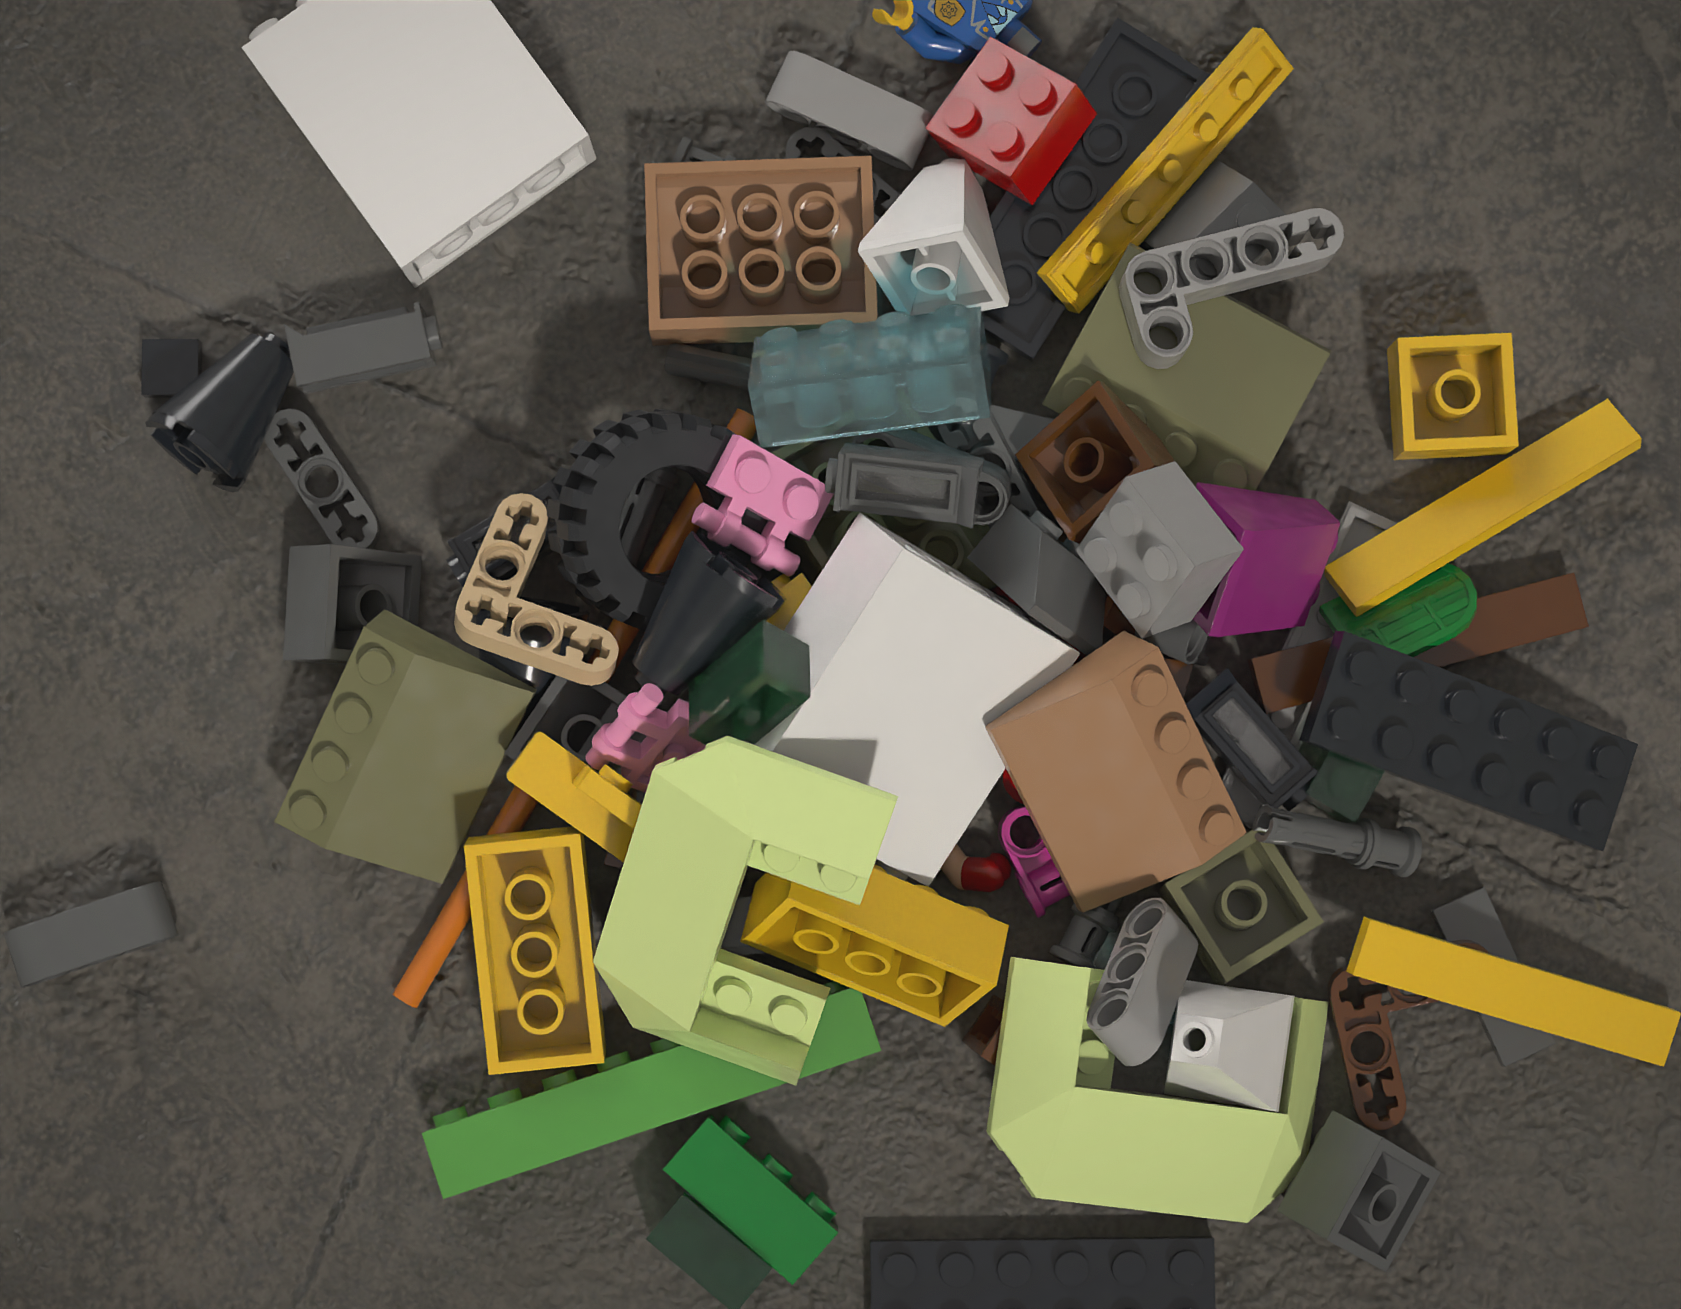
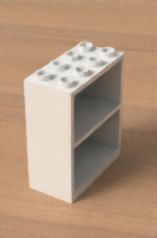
M297 0L295 4L297 8L279 21L277 18H272L260 24L249 35L251 41L242 47L260 75L414 288L596 160L589 134L491 0Z
M859 512L784 629L783 633L792 637L787 649L778 662L763 677L749 684L729 715L730 737L898 796L875 864L885 869L887 874L906 881L909 876L929 887L1005 770V766L985 726L1072 667L1080 653L1023 609Z

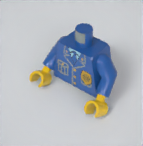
M893 0L895 10L891 16L883 9L874 8L872 12V17L877 23L896 26V33L923 58L954 64H962L968 60L973 62L990 37L1028 58L1034 54L1042 43V40L1021 22L1031 9L1033 0Z

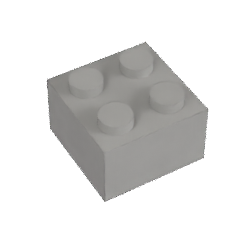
M1174 461L1125 477L1075 551L1143 639L1191 622L1243 552L1244 548Z

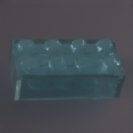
M949 304L939 307L934 313L913 316L906 312H891L880 316L876 321L854 324L850 320L840 319L829 321L818 329L796 331L790 327H780L766 332L763 336L755 337L748 389L759 446L764 448L990 418L991 366L981 306L967 308L962 304Z

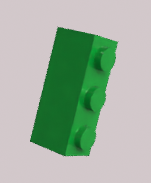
M710 1114L662 1170L793 1285L838 1234V1227L832 1222L837 1212L815 1192L811 1191L805 1198L788 1182L794 1177V1174L772 1154L768 1153L762 1160L745 1144L750 1140L751 1136L732 1118L725 1115L718 1121Z

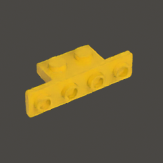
M536 732L507 771V779L624 863L642 806L639 801L627 794L633 784L606 764L597 772L543 732Z

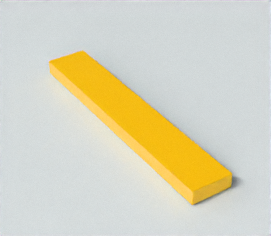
M1251 28L1037 271V274L1069 311L1080 314L1111 278L1129 243L1131 242L1139 246L1292 72L1294 68L1264 29Z
M1606 399L1326 565L1324 569L1325 578L1354 615L1358 617L1639 450L1642 438L1609 399Z
M1365 916L1363 917L1346 972L1357 977L1663 1067L1681 1016V1012L1673 1008Z

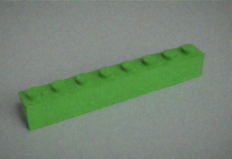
M835 981L822 984L829 987L830 991L799 1079L881 1051L862 992ZM663 1038L650 1043L653 1054L631 1061L629 1052L624 1051L606 1057L604 1063L596 1064L599 1071L597 1073L577 1079L574 1069L542 1079L544 1091L522 1097L518 1087L487 1098L490 1107L488 1110L468 1116L466 1107L462 1106L432 1117L435 1127L423 1132L422 1136L442 1197L446 1199L787 1082Z

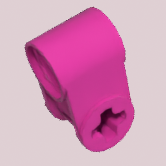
M1019 806L1010 809L1003 815L998 825V837L1015 870L1014 875L1036 917L1040 918L1045 915L1046 907L1070 896V893L1062 878L1040 890L1042 885L1060 877V874L1041 836H1039L1034 845L1028 848H1019L1012 842L1010 827L1013 821L1024 815L1030 816L1025 806Z

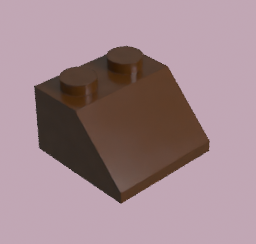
M1099 380L1015 454L1068 539L1078 544L1082 542L1125 477L1174 462V459L1160 438L1105 383Z

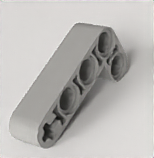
M1313 208L1148 250L1136 255L1128 263L1122 276L1119 293L1134 348L1139 359L1147 366L1155 369H1167L1179 362L1188 349L1193 337L1192 322L1187 308L1189 304L1313 273L1325 268L1341 247L1344 239L1343 225L1339 218L1329 210ZM1307 231H1310L1313 239L1323 238L1324 240L1320 250H1317L1314 242L1298 243L1301 242ZM1249 244L1263 245L1269 250L1272 256V263L1265 266L1253 264L1245 254V246ZM1296 245L1288 256V247ZM1195 258L1209 260L1217 270V277L1212 280L1197 278L1190 269L1189 261ZM1140 272L1154 274L1162 284V291L1150 295L1142 293L1136 287L1133 276ZM1157 326L1171 329L1177 337L1178 346L1168 350L1158 348L1152 343L1149 330Z

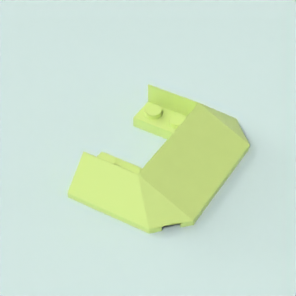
M725 736L708 743L704 750L680 760L674 757L655 765L593 960L594 965L632 1027L796 1086L830 988L720 949L747 867L750 866L860 905L898 796L730 736Z
M1010 957L986 1132L1000 1151H1004L1021 1175L1019 1179L1032 1197L1248 1223L1287 1189L1292 1179L1297 1176L1309 1154L1329 1002L1299 997L1294 998L1279 1112L1212 1101L1111 1088L1115 1056L1088 1027L1086 1021L1088 1010L1104 970Z

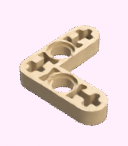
M523 493L510 495L498 506L458 598L454 621L456 633L463 641L472 646L565 679L590 686L602 684L610 679L615 672L619 648L614 636L602 627L519 599L545 539L548 516L545 505L538 498ZM520 515L530 518V524L524 526L517 545L510 541L513 522H516ZM506 559L517 567L518 572L513 578L502 581L492 578L486 572L485 567L492 560ZM480 609L490 611V619L486 618L482 625L472 623V616L477 615ZM508 617L514 618L510 637L502 635L503 626L506 627ZM538 625L548 629L553 639L548 645L536 648L525 644L520 637V633L528 626ZM562 636L570 638L565 656L558 655L561 649ZM590 647L600 650L599 658L597 657L593 664H587L582 661L583 654H586Z

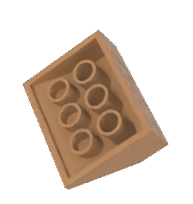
M872 156L644 164L649 333L653 346L670 345L673 343L684 345L877 338L876 279L858 253L860 242L874 227Z
M1126 631L1119 633L985 726L1077 909L1083 913L1201 866L1247 833L1159 647Z

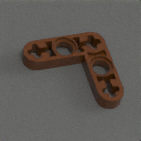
M1472 940L1451 941L1452 943L1490 954L1483 946ZM1347 964L1338 968L1331 975L1328 982V998L1352 1106L1356 1115L1366 1126L1376 1130H1387L1396 1126L1403 1119L1407 1109L1406 1095L1387 1013L1438 1002L1439 1000L1418 994L1406 995L1399 992L1395 987L1385 985L1387 992L1391 996L1390 1000L1381 1002L1382 993L1379 990L1363 993L1361 995L1362 1004L1353 1006L1348 998L1339 997V991L1348 988L1347 979L1354 977V975L1346 972ZM1356 976L1361 985L1378 983ZM1364 1031L1377 1033L1383 1042L1381 1054L1376 1060L1371 1062L1358 1061L1351 1053L1353 1039ZM1389 1067L1390 1075H1378L1382 1091L1386 1096H1394V1102L1386 1105V1115L1378 1117L1372 1108L1364 1109V1102H1369L1373 1099L1370 1081L1366 1077L1357 1082L1356 1074H1375Z

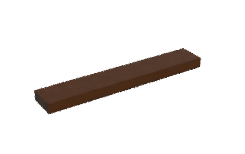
M1568 573L1478 597L1476 614L1467 629L1449 641L1427 650L1414 658L1437 667H1442L1589 627L1575 573ZM1333 637L1247 659L1259 705L1265 714L1312 702Z

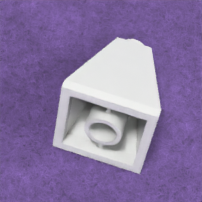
M950 158L943 160L938 165L924 167L859 244L858 253L905 325L1007 307L1009 294L983 189L971 171L970 166L965 159Z
M1186 980L1176 1005L1164 1094L1279 1112L1295 996Z

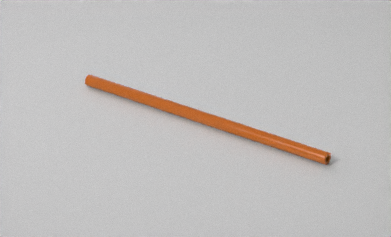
M737 408L726 428L736 435L751 441L762 422L751 414ZM695 481L643 567V572L658 574L672 569L686 537L691 531L697 533L700 527L692 523V516L696 508L703 503ZM613 618L607 631L614 636L619 648L615 667L616 671L640 629ZM595 649L587 664H593L594 660L597 657L599 658V649ZM515 785L486 835L521 832L538 801ZM466 870L392 993L393 996L414 1008L419 1006L471 917Z

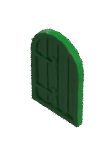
M1447 563L1358 617L1354 615L1340 596L1320 605L1319 613L1333 633L1335 631H1346L1415 657L1449 641L1469 627L1476 614L1477 591L1469 576L1459 567Z

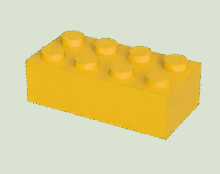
M570 826L468 837L464 844L488 1074L494 1075L604 1063L607 1049L599 974L593 963L596 946L584 834Z
M874 864L860 905L766 872L755 883L740 942L945 1027L997 986L1009 925L989 917L982 909L963 906L941 897L930 887L913 885L887 874L885 869Z

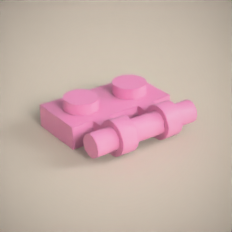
M733 434L706 486L722 494L725 498L718 510L704 502L701 503L694 511L692 523L708 531V538L723 547L731 544L751 555V562L766 571L774 568L789 577L797 570L800 564V557L784 548L788 534L791 533L802 540L810 541L834 494L826 493L825 484L746 438ZM746 509L768 520L761 534L741 524V517Z
M647 683L638 693H630L619 705L617 710L618 717L614 722L604 724L593 736L592 748L586 754V761L596 770H601L604 764L608 765L609 762L620 765L621 775L633 784L631 788L646 793L655 765L674 757L680 760L704 750L708 743L725 736H730V719L681 699H678L668 712L660 710L656 707L663 700V693L658 686ZM635 732L647 735L641 743L630 739Z

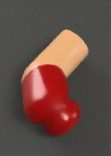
M958 844L955 845L941 867V870L956 888L988 893L1000 889L1004 885V881L1011 876L1012 870L1009 860L1000 853H992L986 858L968 857Z

